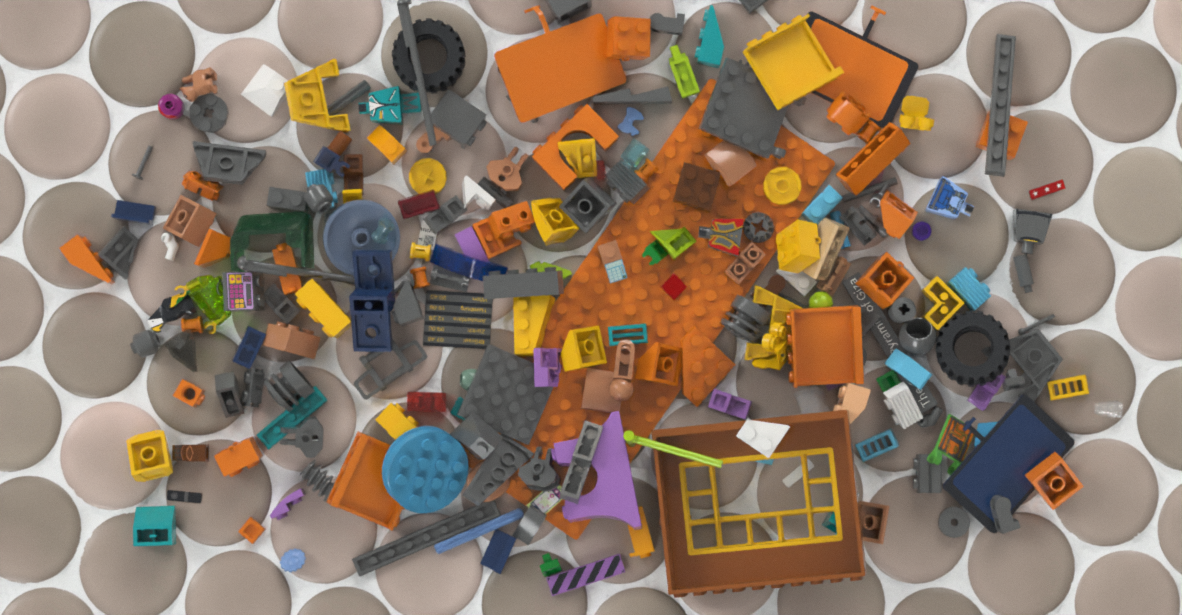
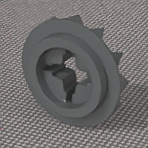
M752 213L744 221V234L752 242H765L773 234V221L765 213ZM763 220L762 227L764 230H760L755 235L756 228L753 224H758Z

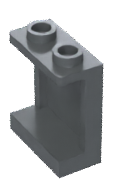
M449 89L431 113L433 126L460 143L463 149L467 145L471 146L476 139L474 136L478 130L482 131L487 124L485 121L487 114Z

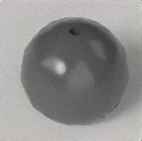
M912 318L904 322L899 331L901 347L913 355L928 353L932 350L937 340L935 328L924 318Z

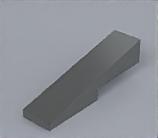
M669 86L631 95L630 88L592 97L593 105L672 104Z
M585 420L559 498L578 504L604 426Z

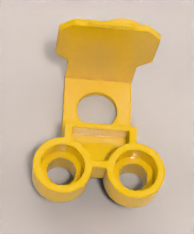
M908 95L903 98L901 111L904 115H900V127L931 131V127H934L935 119L924 117L928 114L929 109L927 98Z
M774 322L771 326L770 334L766 333L762 339V348L776 353V355L754 358L752 361L753 367L761 369L771 368L780 371L788 360L787 342L781 340V338L785 337L787 329L783 324Z

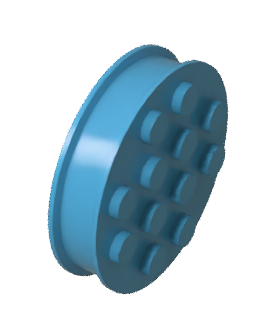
M433 426L416 427L403 433L389 447L382 465L383 483L389 495L405 509L415 513L435 512L449 505L462 491L468 476V458L463 446L446 431Z

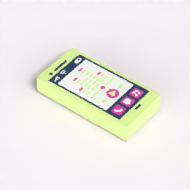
M561 485L549 492L542 491L526 506L529 508L532 505L541 512L548 513L562 500L559 498Z

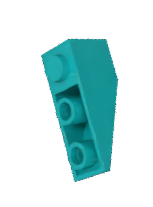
M710 5L709 10L705 9L703 21H706L705 28L700 30L699 39L702 40L701 47L697 46L694 57L698 58V64L719 68L724 44L714 6Z

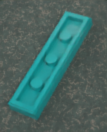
M317 386L313 387L315 391L306 399L301 397L298 400V406L293 404L291 412L285 410L256 435L268 450L287 435L280 432L281 427H296V425L301 424L308 416L328 401Z

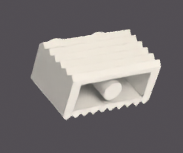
M904 382L883 393L886 398L883 402L888 410H892L891 418L896 425L899 424L903 429H906L913 425V423L923 419V415L909 387Z

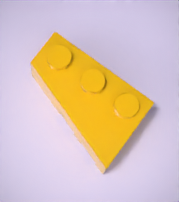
M552 295L513 297L515 355L518 357H534L533 348H541L547 322L550 319L552 305L555 302V298Z

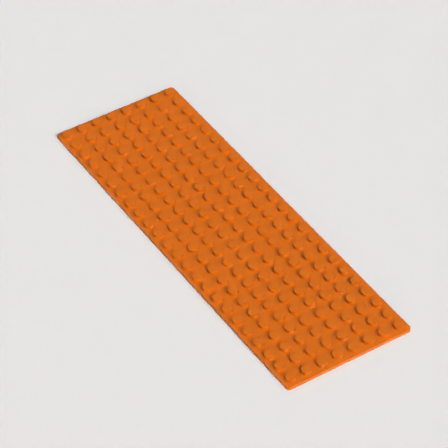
M714 79L708 80L652 161L659 170L655 171L648 178L646 184L650 189L634 205L630 201L623 203L564 288V293L560 294L553 304L541 348L562 349L570 330L599 325L607 363L587 368L614 372L617 346H609L608 327L646 324L648 343L634 344L635 353L631 380L634 391L630 399L621 401L620 407L623 431L630 430L634 435L643 438L649 437L652 432L651 430L655 428L682 389L683 383L681 371L678 387L636 379L639 358L656 342L681 348V339L693 326L698 328L713 343L724 328L720 323L722 318L730 319L725 313L735 312L731 304L737 294L743 297L746 296L776 252V235L798 220L835 166L833 160L781 125L774 146L786 150L784 158L778 159L770 155L768 159H765L748 151L757 166L731 186H728L722 175H720L710 212L673 202L684 162L713 170L705 154L723 141L698 129L716 84ZM777 167L792 169L799 175L801 180L799 196L787 205L772 203L763 191V182L766 175ZM752 213H765L773 221V234L765 242L753 243L766 255L738 285L724 273L737 257L708 248L709 239L698 237L699 226L711 228L712 219H744L745 221ZM763 220L758 224H753L756 228L755 235L760 230H764L762 227ZM685 227L695 238L696 242L675 260L668 254L657 264L649 265L652 258L649 255L644 258L642 257L644 249L656 240L650 231L682 229ZM743 228L738 256L752 242L745 236ZM616 240L628 278L610 284L598 246ZM673 273L687 286L675 300L660 288ZM643 328L614 330L612 334L643 332ZM643 336L613 338V342L644 338ZM623 350L622 354L628 355L629 352L627 350ZM561 355L559 362L562 365V369L559 374L558 387H553L529 445L513 439L533 452L534 455L536 448L542 447V460L546 459L548 448H554V443L579 438L585 420L602 426L611 414L581 409L587 368L565 372ZM523 357V359L534 363V357ZM626 443L630 463L642 445L635 444L634 447H630ZM464 448L470 468L473 469L484 461L478 460ZM553 460L554 471L561 478L560 485L562 487L569 467L559 466ZM590 467L581 495L590 493L597 484L598 476L593 467ZM518 469L510 476V485L506 493L526 506L542 491L529 489L518 476ZM562 499L546 513L545 520L577 540L591 519L570 523L563 516L562 506H565V500Z

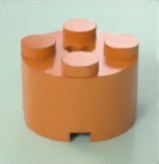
M842 91L827 108L828 114L826 117L831 122L840 124L842 131L850 136L852 133L856 134L871 117L870 112L866 114L864 112L866 107L851 95L848 97L844 96L846 92Z

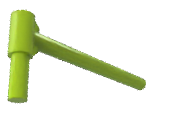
M630 430L625 431L623 435L625 442L630 447L639 444L721 468L723 464L722 460L634 435Z

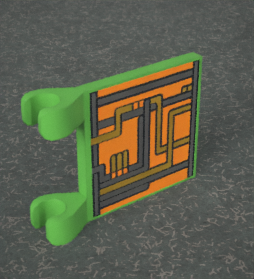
M951 414L947 416L934 450L927 457L929 463L936 465L941 463L942 454L954 461L947 470L949 475H952L964 461L974 436L968 429L966 431L962 430L965 426L964 422Z

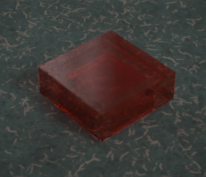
M596 160L598 182L605 181V162L603 160Z

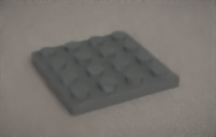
M488 344L457 415L467 418L474 412L495 431L529 445L553 387H535L534 363Z

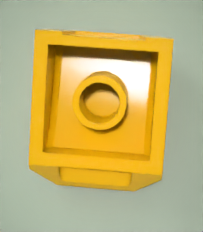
M544 198L531 201L533 217L546 246L564 243L579 230V226L559 207L563 203L561 198Z
M163 430L137 434L126 440L131 475L135 481L146 482L165 476L168 477L173 473L167 439Z

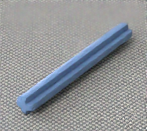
M518 508L434 545L437 554L443 553L523 518L524 512L521 508Z

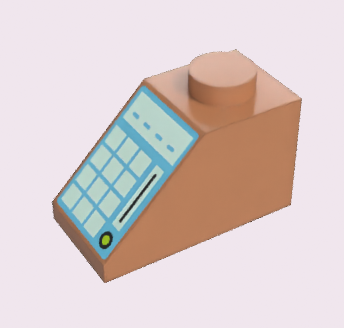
M614 240L599 245L598 250L609 283L612 284L627 279L628 276L617 241Z

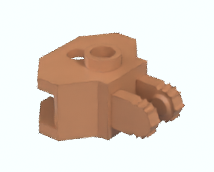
M516 146L507 158L491 160L486 166L490 181L506 192L518 191L521 188L522 181L519 173L529 156L525 153L521 156L517 165L511 160L517 155L519 150ZM505 177V180L500 181L499 178Z

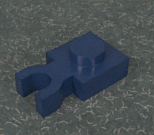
M324 145L313 161L330 173L334 169L342 178L345 174L340 172V167H350L345 161H338L341 156Z

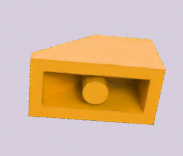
M381 125L367 137L393 165L407 152Z

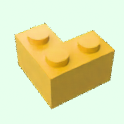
M938 276L934 277L921 290L934 304L921 318L929 321L936 331L964 304Z
M390 403L375 419L395 440L403 433L419 425V422L409 415L407 417L404 414L405 409L398 403L395 405Z

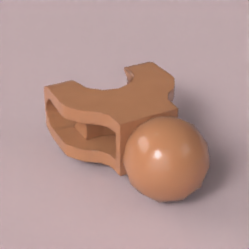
M622 340L618 343L614 378L609 386L611 397L620 402L630 399L634 391L631 380L635 345L630 340ZM627 350L629 354L624 355L622 354V351Z

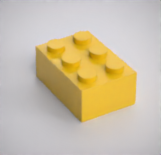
M314 279L309 280L295 293L298 297L296 302L303 309L306 310L308 308L311 311L308 315L316 323L319 324L321 322L324 326L321 329L328 337L338 339L351 327L352 321L350 317Z

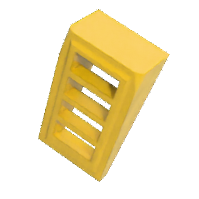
M1086 374L1047 382L1051 401L1089 394ZM1077 380H1081L1083 389L1079 391ZM1070 381H1073L1075 392H1071ZM1061 383H1065L1066 385V394H1063ZM1054 384L1058 385L1059 395L1055 394Z

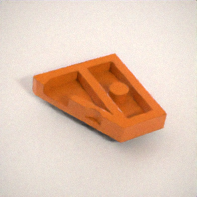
M488 218L472 224V228L488 260L522 244L519 239L517 240L513 236L507 239H503V237L497 239Z

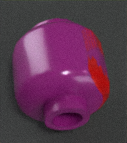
M166 94L160 98L158 110L165 118L175 120L183 115L185 105L177 95Z

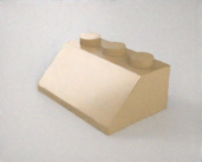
M824 218L817 227L818 237L821 238V243L819 244L820 259L803 270L804 273L816 280H828L850 227L832 219Z

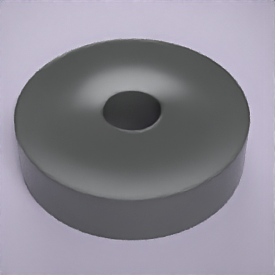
M948 507L940 513L938 526L944 535L957 538L963 536L968 531L970 519L963 509ZM955 518L957 520V524L955 526H952L951 520Z

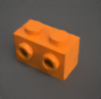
M527 201L492 212L488 218L497 239L501 237L503 239L510 238L518 231L525 233L531 230L535 223Z

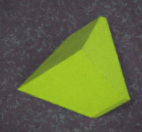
M685 227L682 229L650 231L673 260L696 242L695 238Z

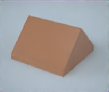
M859 501L863 541L883 544L889 506Z

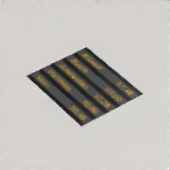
M426 290L423 345L486 349L487 345L490 344L493 299H484V293Z

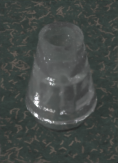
M1118 400L1095 403L1094 414L1113 419L1122 418L1123 403L1118 402Z

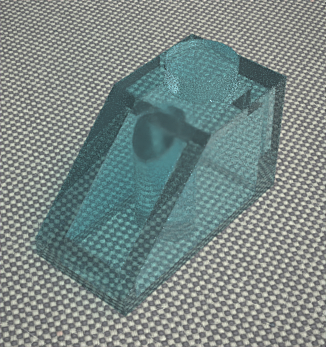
M633 138L620 156L623 160L621 163L628 169L632 167L637 169L648 156L650 149Z

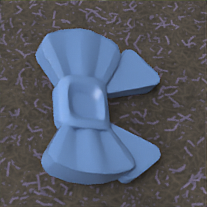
M627 107V115L617 128L623 133H631V136L639 134V131L632 125L634 120H643L644 117L635 108Z

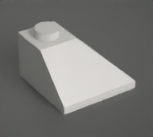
M263 64L241 95L272 117L287 97L284 83L288 80Z

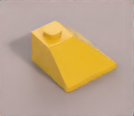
M599 325L569 331L561 350L565 372L607 363Z

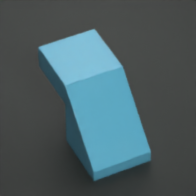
M895 349L884 363L919 390L923 388L932 376L925 368L898 349Z

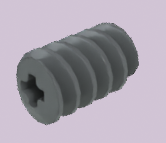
M906 297L895 300L888 307L890 319L897 324L911 320L916 314L914 302ZM902 307V310H905V313L902 314V311H899V308Z
M313 460L300 473V475L303 474L301 481L308 479V487L314 484L312 491L320 490L318 496L326 495L324 498V502H326L335 482H331L333 479L332 475L326 478L327 470L320 472L322 465L314 467L316 460Z

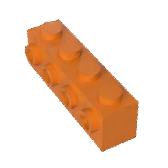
M889 122L835 175L846 190L857 196L911 143L901 128Z

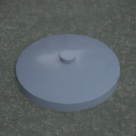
M353 200L339 206L329 216L323 230V245L333 265L342 272L354 276L352 257L354 250H392L393 261L400 245V231L395 218L384 206L370 200ZM369 266V271L372 274L378 273V269L375 266Z

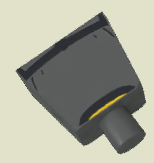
M1023 209L1013 210V239L1015 242L1023 243L1021 253L1033 255L1034 244L1041 245L1044 243L1052 219L1051 213Z

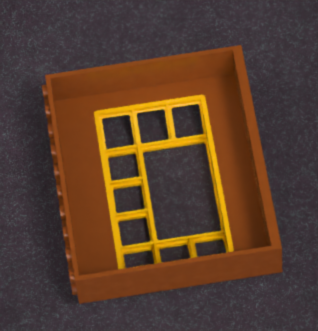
M849 410L752 419L754 421L790 426L770 458H767L736 436L746 420L651 430L652 440L719 459L723 461V464L800 456L806 508L721 517L715 466L653 449L669 595L674 594V598L686 597L688 593L693 592V596L707 594V591H713V594L725 593L726 589H732V592H742L746 590V587H752V590H762L766 585H771L772 589L783 588L784 584L791 583V587L803 586L804 582L808 581L811 582V585L823 584V580L829 579L830 583L842 582L843 578H850V581L862 580L863 576H866L867 571ZM828 454L831 476L809 478L807 456ZM708 466L711 488L688 491L685 469ZM831 483L834 505L812 507L810 485ZM712 495L714 517L691 520L688 498ZM834 512L837 535L816 536L813 514ZM806 514L809 537L785 539L782 517ZM775 517L778 540L754 542L752 520ZM744 520L746 522L748 542L745 544L723 545L721 523ZM715 524L717 546L694 549L691 527Z

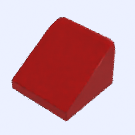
M673 273L660 288L675 300L687 286Z

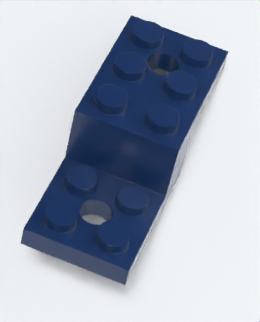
M354 250L352 257L355 290L349 296L354 352H391L393 350L390 312L393 310L396 301L392 250ZM369 266H375L378 269V273L372 274L369 271ZM367 329H375L376 336H370Z

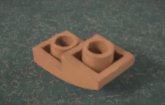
M751 242L724 273L739 285L766 254Z

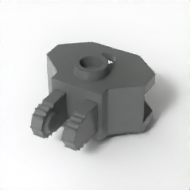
M308 416L296 427L280 428L282 433H295V439L283 438L280 440L281 445H295L296 448H300L304 455L309 458H315L323 449L324 429L316 416Z
M537 447L534 458H531L529 463L519 468L518 476L529 489L549 492L560 485L561 478L554 471L551 449L553 448H548L546 459L542 460L543 449L542 447Z

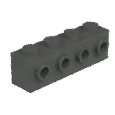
M556 267L544 268L545 271L538 272L537 268L526 269V273H519V269L507 270V274H500V271H489V275L483 276L484 299L563 294L562 270L556 271Z

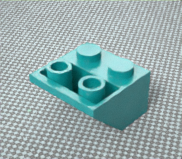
M175 506L136 507L133 523V546L176 544Z

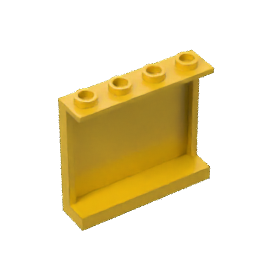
M809 14L804 17L798 15L788 25L786 22L776 28L777 31L773 33L771 30L761 36L762 39L760 40L756 38L746 44L748 47L742 51L777 110L832 82L844 73L841 66L836 69L833 67L807 24L806 20L810 17Z

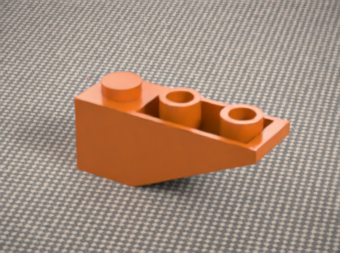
M76 235L59 248L70 264L109 284L115 283L112 278L114 274L108 267L105 268L101 262L103 260L97 255V252L94 253L91 250L90 246L92 244L86 236Z

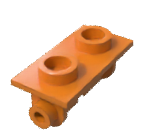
M188 171L183 175L182 185L185 189L197 194L199 188H201V196L211 201L218 200L220 195L218 192L224 188L219 182L204 180L202 175L196 171Z

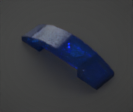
M435 244L430 262L480 281H483V276L489 275V271H500V274H506L508 270L506 266L494 262H486L439 244Z

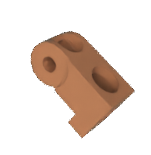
M433 126L437 144L443 139L447 142L452 139ZM427 132L416 143L417 149L423 154H429L434 149V146H429Z

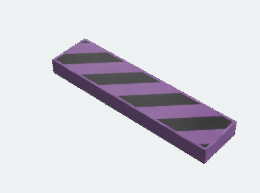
M619 553L546 577L551 594L554 596L625 573V569Z

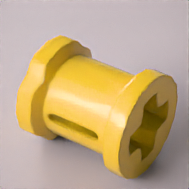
M412 242L410 259L420 258L429 262L431 245L423 246Z

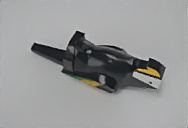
M209 285L203 289L186 291L184 297H178L180 294L164 299L160 307L148 319L150 328L154 332L160 333L162 332L160 329L167 322L178 320L185 314L194 316L197 310L192 297L213 289L212 286Z

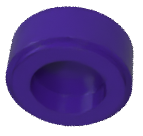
M917 222L912 227V236L918 241H924L931 235V227L926 222Z

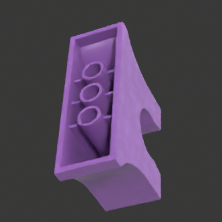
M619 411L611 412L607 421L602 425L604 426L591 464V467L596 470L598 476L595 488L590 493L581 495L578 504L565 500V506H562L564 518L568 519L570 523L594 518H609L622 521L634 530L642 529L626 442L623 437L624 431ZM578 438L554 443V448L551 449L554 462H557L559 466L569 467Z

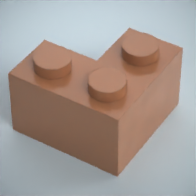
M277 321L276 325L268 323L262 345L315 359L321 337L315 336L314 331L303 328L301 332L299 331L300 327Z

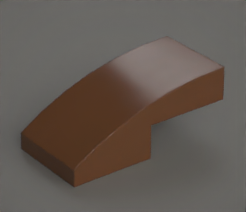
M343 154V161L350 165L349 168L343 166V173L345 174L344 190L362 189V195H364L363 154Z

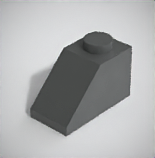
M234 371L215 375V389L225 417L244 414L239 385Z

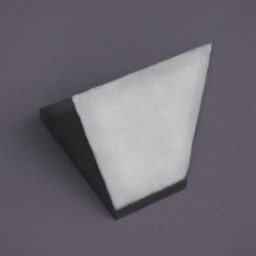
M189 329L164 345L173 358L191 371L197 372L195 336Z

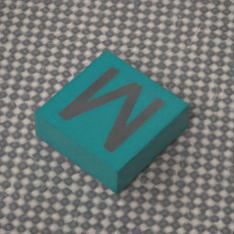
M419 93L400 94L402 114L421 112Z

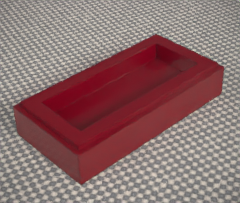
M434 189L398 200L403 219L440 208Z

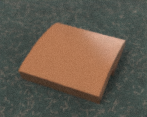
M725 140L705 154L714 171L719 170L728 186L736 183L757 166L747 150Z
M587 368L581 409L605 413L619 411L620 413L621 402L613 399L609 393V386L613 381L614 372Z

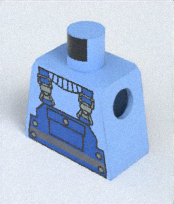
M942 176L925 211L956 219L960 212L970 217L974 206L965 202L968 196L966 191Z

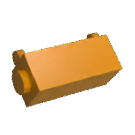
M639 506L642 529L634 530L629 525L628 529L635 551L629 553L630 557L640 555L641 559L652 556L651 552H654V547L643 507Z

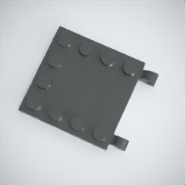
M727 57L698 129L765 159H768L770 155L781 159V157L784 158L786 150L775 147L774 143L788 106L777 110L754 70ZM802 97L793 102V104L797 106L804 105L807 98Z

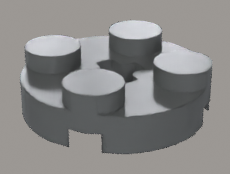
M214 94L199 96L189 108L192 123L201 131L213 133L221 130L226 125L229 115L228 107L220 97ZM206 109L214 110L212 118L204 116Z

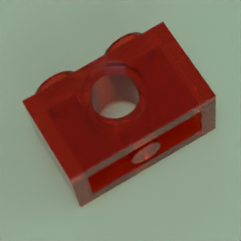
M408 392L407 411L447 412L448 393Z

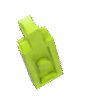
M678 45L670 47L672 57L669 58V65L681 98L684 99L700 93L688 56L685 53L680 54Z

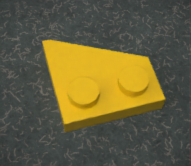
M594 138L558 142V148L562 151L578 178L598 176Z

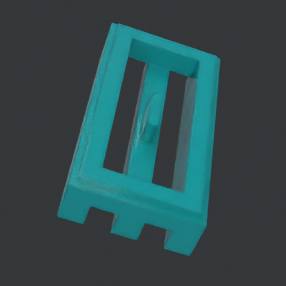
M646 324L608 327L609 346H618L620 341L613 342V338L643 336L644 338L630 340L634 344L648 343ZM643 328V332L612 334L614 330Z

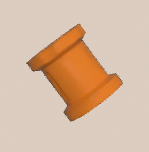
M870 119L867 120L864 128L856 134L867 144L877 132L881 131V128Z
M646 158L645 163L639 170H635L634 173L647 183L648 178L655 171H658L659 168Z
M426 267L410 270L414 280L413 289L430 286V282L427 281Z
M202 316L194 319L181 318L183 335L198 331L203 333Z

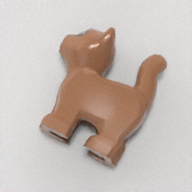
M209 67L197 70L188 77L182 78V83L184 84L193 82V86L180 88L184 98L189 102H194L199 95H206L211 92L214 94L218 93L216 84L213 85V81H217V74Z

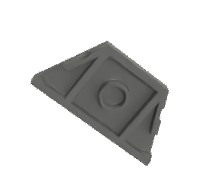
M196 141L192 143L203 178L207 181L243 185L266 157V150Z

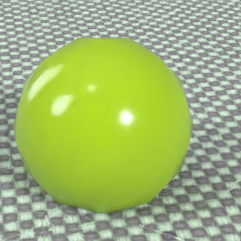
M816 292L809 299V308L833 306V300L826 292Z

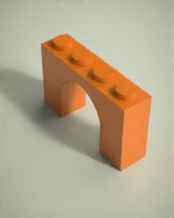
M588 104L584 107L580 105L574 111L575 116L569 120L567 118L560 125L561 129L557 133L553 131L546 138L548 142L543 146L540 144L532 152L534 154L532 159L563 191L575 182L578 176L561 159L558 142H562L570 134L584 133L594 138L595 142L606 152L619 139V136Z

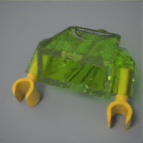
M198 276L187 282L185 286L178 285L174 289H184V292L178 295V297H184L186 291H190L188 293L210 320L203 324L204 329L212 325V329L208 331L209 334L215 333L216 326H220L231 316L232 311H224L223 278L221 276Z

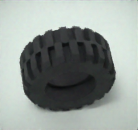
M426 18L425 21H421V19L415 20L416 23L412 25L416 44L427 39L437 40L445 47L447 53L446 63L439 71L430 74L422 73L426 92L437 94V91L442 90L443 92L448 90L447 87L453 86L456 83L457 78L461 77L462 70L465 68L466 54L463 42L459 34L453 30V27L449 24H444L441 20L433 21L432 18ZM401 30L398 33L397 40H394L392 63L401 81L409 86L410 89L418 91L415 83L417 77L411 61L410 48H406L403 31Z
M972 310L966 311L965 314L958 313L953 319H948L945 326H942L939 331V336H937L936 340L937 360L943 373H946L949 379L957 381V384H966L968 387L986 385L987 382L996 380V377L1003 373L1004 368L1008 364L1010 356L1008 333L1002 327V323L999 320L996 321L994 316L990 314L987 316L982 311L972 313ZM967 332H978L985 335L991 343L990 357L985 363L978 366L963 364L956 357L954 350L957 339Z

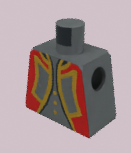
M712 219L711 228L699 226L698 237L709 239L708 248L737 257L744 219Z

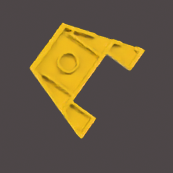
M332 59L284 83L291 121L345 133L351 131L347 114L333 116L328 114L322 78L339 76L336 59Z
M755 285L752 302L772 305L768 334H770V329L774 322L781 323L787 329L785 337L781 338V340L787 342V333H790V327L786 325V314H789V309L802 307ZM746 342L744 360L776 355V353L762 348V344ZM787 345V353L791 352L790 345Z

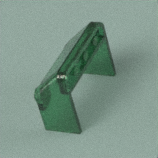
M303 211L241 216L230 239L231 271L245 272V270L238 268L237 260L239 257L244 256V250L249 247L250 235L286 233V242L290 247L301 248L302 267L315 269L312 216Z

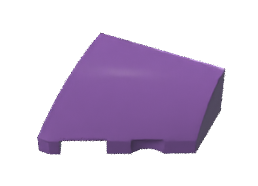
M533 348L535 387H558L559 374L562 369V365L559 362L562 349Z

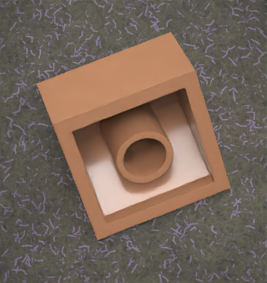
M180 195L163 229L199 247L205 239L209 227L213 224L217 213Z

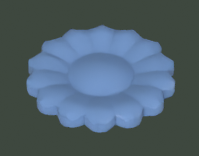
M296 548L285 552L281 557V568L285 572L289 571L290 573L301 569L302 565L305 564V553L301 549L297 550Z

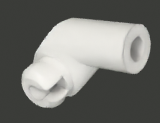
M163 233L161 240L168 248L165 258L174 261L179 243L173 234Z

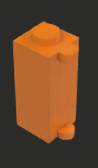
M287 243L276 245V249L272 250L275 263L299 268L293 246L287 245ZM287 274V277L279 276L284 295L296 293L303 287L302 278L299 275Z

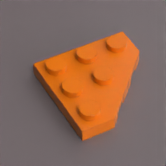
M693 326L681 339L682 394L698 407L736 364L698 328Z

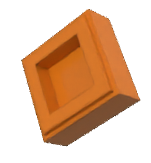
M250 517L238 532L250 543L254 544L266 529Z

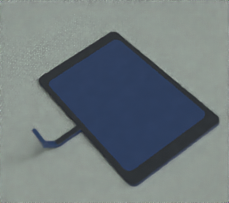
M1027 395L1020 396L985 437L971 425L976 418L972 417L964 423L965 426L962 430L966 431L968 429L981 442L943 484L944 490L991 533L998 532L990 507L992 497L1001 495L1008 498L1011 502V515H1013L1035 490L1025 477V474L1054 452L1063 458L1075 443L1074 439Z

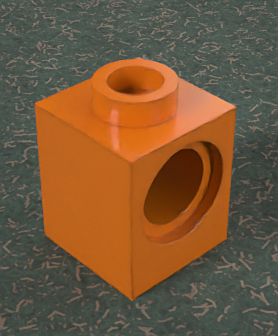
M182 379L173 396L192 407H197L205 399V390L186 379ZM189 389L195 391V397L191 400L186 395Z

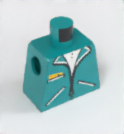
M395 86L369 93V102L358 103L359 114H370V119L374 123L403 125L400 87Z

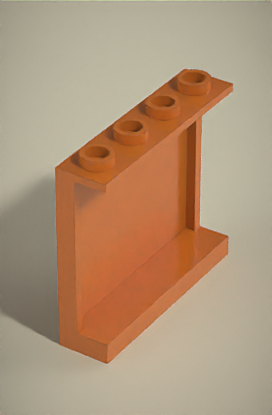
M851 305L789 309V314H786V325L790 327V333H787V345H790L791 352L787 354L788 364H791V371L788 372L789 383H792L794 388L809 385L864 384L861 307Z
M358 431L326 502L331 506L348 511L393 531L394 527H397L399 524V515L402 509L404 510L405 508L389 495L382 479L384 457L391 445Z

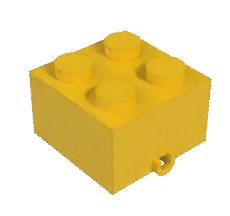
M798 219L776 235L779 270L800 273L820 259L819 244L821 243V238L818 237L816 223Z

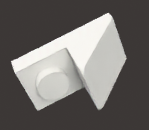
M467 175L464 177L462 182L464 209L475 199L481 208H486L489 211L496 199Z

